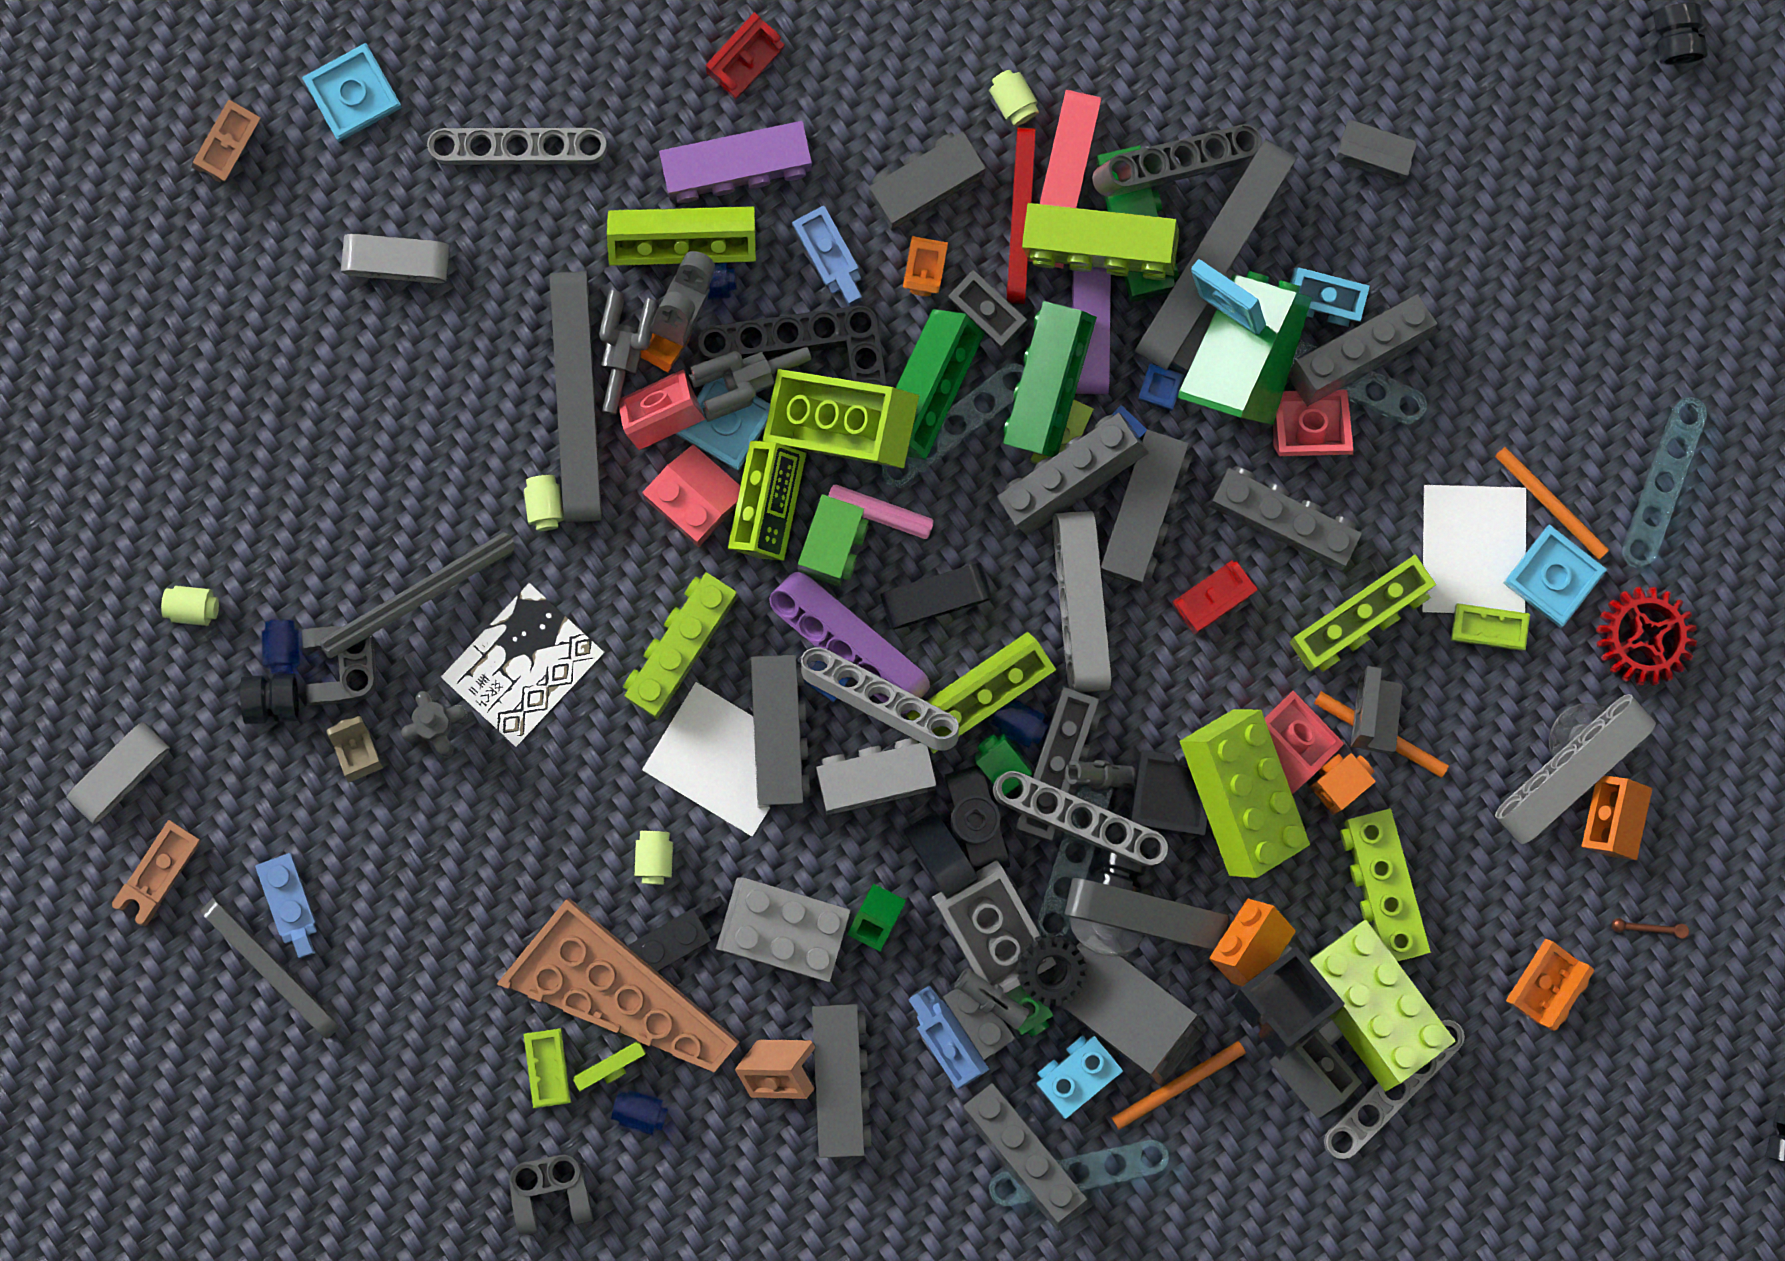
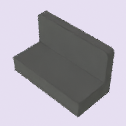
M1348 120L1334 161L1403 184L1408 177L1412 165L1411 160L1416 148V142L1354 120Z
M1367 666L1358 678L1351 747L1393 754L1397 744L1402 684L1381 680L1382 668Z

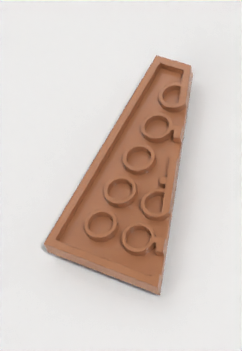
M570 898L563 902L497 983L499 986L526 994L531 999L539 1002L543 1001L563 1009V1012L613 1032H620L637 1039L636 1041L648 1046L652 1045L672 1053V1056L712 1072L719 1068L740 1042Z

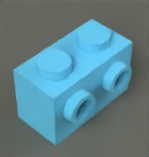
M1299 267L1294 268L1290 283L1301 286L1300 294L1312 297L1306 317L1313 318L1314 312L1329 315L1327 322L1349 327L1350 321H1361L1369 285Z
M1082 1035L1066 1049L1070 1054L1060 1064L1053 1059L1037 1073L1041 1079L1035 1083L1063 1119L1070 1116L1123 1072L1095 1036L1087 1040Z

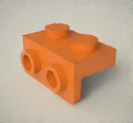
M1545 939L1506 1001L1535 1023L1556 1031L1560 1024L1567 1019L1569 1010L1580 993L1588 986L1589 979L1594 973V968L1577 960L1555 942Z

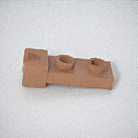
M168 820L127 884H124L112 902V907L124 910L130 902L136 900L140 905V910L135 921L141 926L148 925L160 907V903L202 840L171 820Z

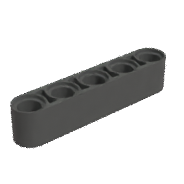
M1242 124L1118 154L1094 171L1092 177L1093 185L1101 195L1113 197L1234 167L1258 152L1262 145L1261 135L1253 126ZM1236 141L1240 144L1242 150L1238 147ZM1206 149L1210 152L1211 157L1207 154ZM1175 156L1179 159L1181 165L1177 163ZM1143 163L1148 166L1150 173L1146 171ZM1112 171L1117 174L1119 181L1114 178Z
M1072 878L1065 915L1209 951L1215 950L1226 933L1230 917L1222 913L1079 878Z

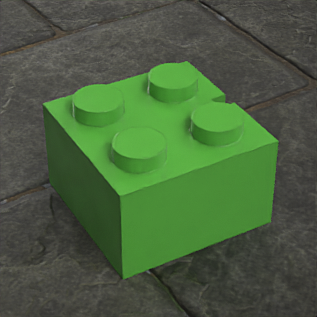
M822 494L798 562V572L837 587H841L843 579L850 581L857 561V555L852 554L855 544L862 546L869 526V520L864 519V508Z

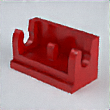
M754 12L706 64L707 75L737 100L784 49L785 44L780 41L781 36Z
M1231 560L1171 603L1195 636L1250 598L1258 589L1239 563Z

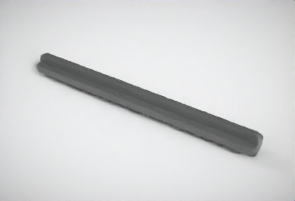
M507 532L501 533L324 637L320 641L322 650L328 658L335 657L511 553L515 549L514 541Z

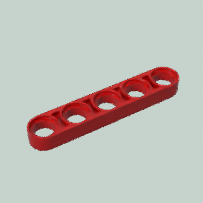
M1017 127L1007 282V301L1013 304H1025L1028 258L1022 248L1027 205L1031 203L1036 128Z

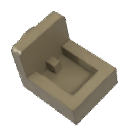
M361 716L342 720L336 726L327 729L328 737L335 748L348 783L383 769L371 734Z

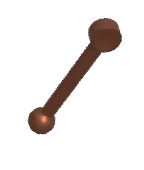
M1621 918L1614 919L1611 924L1612 929L1618 933L1624 930L1674 934L1679 939L1686 938L1689 935V928L1685 924L1670 927L1628 923Z

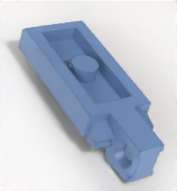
M823 205L793 221L792 226L826 288H829L832 295L840 291L848 307L860 303L862 296L855 285V282L861 280L858 273L859 268L826 207Z
M292 853L255 865L279 935L282 936L284 943L293 942L298 958L315 954L309 935L317 932L315 927L317 922Z
M927 986L908 999L918 1014L917 1019L920 1026L917 1027V1030L956 1089H961L990 1070L950 1008L947 1007V1004L938 997L930 986Z

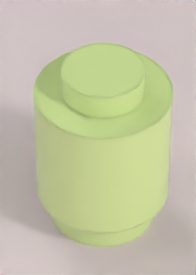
M1006 70L992 79L994 85L989 91L1006 121L1011 120L1014 127L1026 123L1039 113L1036 107L1038 101L1021 72L1012 73L1011 70Z
M541 475L526 479L527 487L524 488L528 524L536 525L537 531L557 529L558 522L564 520L560 484L556 483L554 475Z
M185 586L165 589L161 605L163 618H170L171 622L203 626H208L211 619L217 618L219 599L218 597H213L211 589Z
M640 831V840H636L634 876L642 877V884L664 885V878L672 877L673 842L669 841L670 832Z

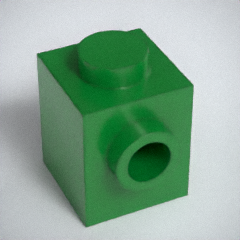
M1004 732L998 737L994 734L990 735L977 746L978 752L975 754L976 763L993 785L997 778L1006 772L1016 771L1027 776L1033 774L1029 763ZM1005 779L1002 783V793L1004 796L1017 787L1019 783L1015 779Z
M873 883L847 935L880 952L906 900Z
M1021 985L1005 993L1018 1004L1029 1009L1027 1018L1017 1029L1019 1035L1028 1032L1032 1038L1050 1027L1047 1019L1052 1017L1053 1014L1049 1007L1044 1006L1040 1001L1037 1003L1032 1000Z

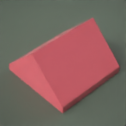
M684 369L619 400L623 430L639 450L706 420Z
M1337 390L1308 407L1297 391H1284L1273 425V447L1278 456L1353 455L1347 390Z

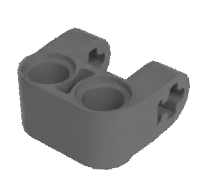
M697 251L686 253L677 270V274L657 309L650 332L684 347L710 293L709 287L715 272V264L709 256Z
M343 626L302 630L303 650H322L320 641ZM371 636L365 638L366 644L362 652L350 654L348 649L338 654L340 681L315 683L305 686L307 705L338 704L364 700L375 693L378 679L375 643ZM358 672L366 673L368 676L367 686L361 691H353L350 687L351 677Z
M562 1154L524 1162L512 1170L510 1174L511 1200L519 1237L538 1233L533 1195L567 1189L574 1224L579 1225L594 1221L587 1182L581 1163L576 1157ZM560 1161L570 1162L575 1169L574 1177L569 1182L559 1181L555 1176V1167ZM530 1168L537 1174L538 1182L531 1190L523 1189L518 1183V1175L522 1169Z

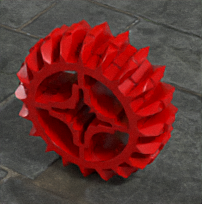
M1642 587L1634 588L1633 598L1627 591L1620 594L1621 603L1614 599L1608 603L1613 613L1604 611L1600 615V618L1609 625H1599L1596 627L1597 633L1606 635V639L1596 642L1597 647H1608L1609 652L1601 656L1602 661L1605 662L1613 658L1616 663L1611 666L1610 671L1616 673L1621 668L1625 669L1622 675V680L1625 682L1629 681L1635 673L1637 686L1644 685L1647 676L1652 686L1659 684L1660 675L1666 682L1672 680L1673 673L1671 669L1678 673L1685 670L1683 663L1679 659L1690 661L1693 658L1691 652L1684 648L1697 645V640L1687 638V634L1697 630L1696 625L1686 626L1684 623L1685 620L1692 616L1691 612L1686 611L1682 614L1678 612V609L1683 604L1681 599L1676 600L1672 605L1668 602L1671 598V592L1669 591L1663 592L1660 598L1657 599L1658 591L1656 587H1650L1646 597ZM1638 608L1654 609L1666 617L1667 620L1659 623L1653 622L1648 619L1645 613L1641 614ZM1627 613L1631 619L1628 621L1631 635L1626 641L1620 643L1619 626ZM1643 628H1645V632L1648 630L1652 632L1658 628L1661 629L1649 640L1650 645H1648V641L1632 644L1634 640L1640 638L1639 636L1643 634ZM1672 629L1674 644L1670 655L1665 659L1662 654L1665 651L1662 645V638L1666 632ZM1632 650H1640L1646 655L1648 660L1652 659L1655 665L1639 664L1629 658L1626 653Z

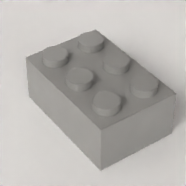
M914 738L895 742V749L883 752L881 746L859 750V757L845 760L844 754L830 756L822 759V766L816 767L826 815L932 792L936 789L928 747L923 743H918Z
M996 860L976 871L978 880L948 898H945L942 892L932 896L974 973L993 986L996 984L1001 986L1005 994L1021 985L1016 971V964L1020 962L1018 955L1020 952H1025L1026 948L1024 946L1028 942L1030 944L1036 942L1035 937L1040 936L1004 869ZM1048 957L1039 964L1038 974L1056 965L1053 957Z
M737 878L716 949L810 978L830 982L851 910L747 878Z

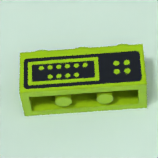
M750 441L728 549L759 559L784 561L806 457L805 452L777 442Z

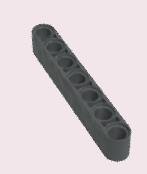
M1265 139L1135 350L1136 353L1167 371L1208 305V302L1199 296L1191 273L1192 266L1200 259L1226 276L1295 164L1296 156Z
M587 271L550 273L565 523L602 521Z

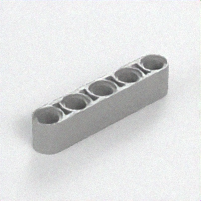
M1091 510L1055 513L1053 515L1052 528L1069 689L1079 693L1109 690L1111 686V670L1094 513Z
M1627 694L1620 697L1506 799L1497 809L1495 817L1520 844L1531 841L1653 731L1656 725L1655 720L1632 695Z
M1016 771L1006 772L998 777L994 783V797L1000 804L1134 863L1151 866L1163 861L1167 855V841L1158 832ZM1005 779H1015L1020 784L1021 793L1018 798L1009 799L1002 793V783ZM1040 794H1049L1055 800V809L1051 814H1043L1038 810L1036 801ZM1077 808L1085 810L1089 815L1090 821L1085 829H1077L1071 822V814ZM1111 823L1118 824L1123 829L1124 837L1119 844H1112L1106 838L1105 831ZM1145 838L1154 840L1158 846V853L1153 859H1146L1140 852V844Z

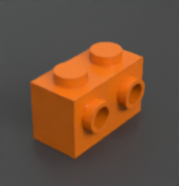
M1350 753L1343 758L1340 754H1337L1318 770L1322 776L1309 788L1331 814L1334 815L1342 811L1376 782L1371 776L1374 770L1361 755L1356 758Z
M1604 775L1595 783L1582 847L1605 856L1637 860L1653 788L1627 778Z
M1248 898L1209 959L1232 984L1244 986L1279 959L1296 930L1275 906Z

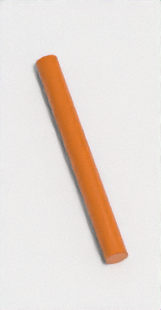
M1506 447L1494 456L1598 560L1609 551Z
M1320 691L1314 704L1353 726L1355 710ZM1397 735L1395 750L1397 753L1440 778L1444 776L1449 765Z
M1239 1041L1235 1042L1114 1115L1111 1119L1118 1130L1124 1128L1246 1054L1245 1049Z

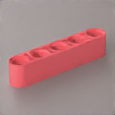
M1066 90L1040 204L1077 208L1102 97ZM1055 263V267L1063 269V263Z

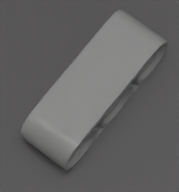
M347 234L344 235L340 272L357 277L445 283L450 245L431 240Z
M141 722L75 785L66 798L92 824H96L166 756L170 747L145 722Z

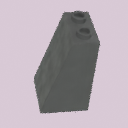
M1092 935L1088 941L1083 940L1076 946L1087 964V970H1085L1087 980L1086 983L1082 982L1081 984L1083 990L1080 994L1076 992L1073 995L1074 1000L1068 1002V1000L1062 1001L1063 1005L1059 1007L1162 1087L1204 1035L1207 1028L1197 1014ZM1062 969L1057 971L1049 981V984L1060 981L1066 969L1064 971Z

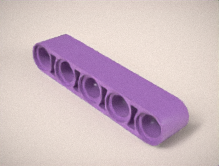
M1092 267L1091 272L1072 270V308L1082 310L1097 317L1075 394L1109 393L1111 274L1106 273L1107 268Z
M801 572L792 573L771 593L769 600L773 611L815 647L825 648L920 699L928 692L930 682L927 675L806 574ZM874 694L883 703L889 700V697L885 694ZM906 710L901 714L908 713L910 710Z

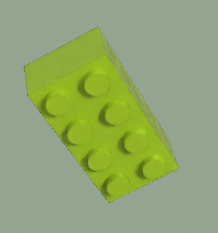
M1028 203L1022 248L1028 260H1033V265L1038 267L1055 268V263L1070 264V269L1074 271L1091 272L1092 267L1107 268V274L1116 276H1128L1129 271L1143 272V277L1147 279L1165 280V275L1174 276L1179 228L1177 220L1171 218Z
M778 369L763 441L777 442L801 451L904 468L919 395L894 387Z
M1233 709L1179 741L1229 876L1258 878L1310 845L1262 710Z
M1366 919L1309 959L1311 964L1345 1003L1336 1018L1333 1019V1022L1385 1092L1401 1084L1456 1042Z

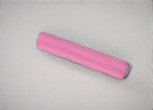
M833 485L830 489L829 497L864 508V518L923 539H927L931 533L934 523L932 518L839 485Z

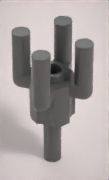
M609 290L599 333L601 344L605 347L601 367L611 370L602 412L616 415L625 374H637L641 350H646L650 346L652 338L650 327L659 308V301L645 298L639 328L637 329L627 325H619L625 300L623 299L622 292Z
M807 347L769 361L766 360L762 352L742 359L739 352L732 351L690 367L692 374H689V378L694 388L720 378L724 379L728 392L704 401L705 408L702 409L707 422L751 406L757 392L774 386L775 383L772 375L777 374L778 369L787 370L812 359Z
M418 692L416 695L418 707L414 710L411 719L414 723L402 728V737L411 744L418 743L422 737L427 741H432L436 751L443 757H452L455 749L449 742L447 735L451 731L452 723H466L469 719V713L460 705L445 709L442 705L435 702L428 692Z

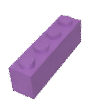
M803 121L659 151L669 200L677 199V203L693 202L699 199L698 195L713 192L714 196L727 195L735 191L734 187L747 184L749 188H760L769 185L771 179L784 177L785 181L804 178L806 172L812 171V162Z

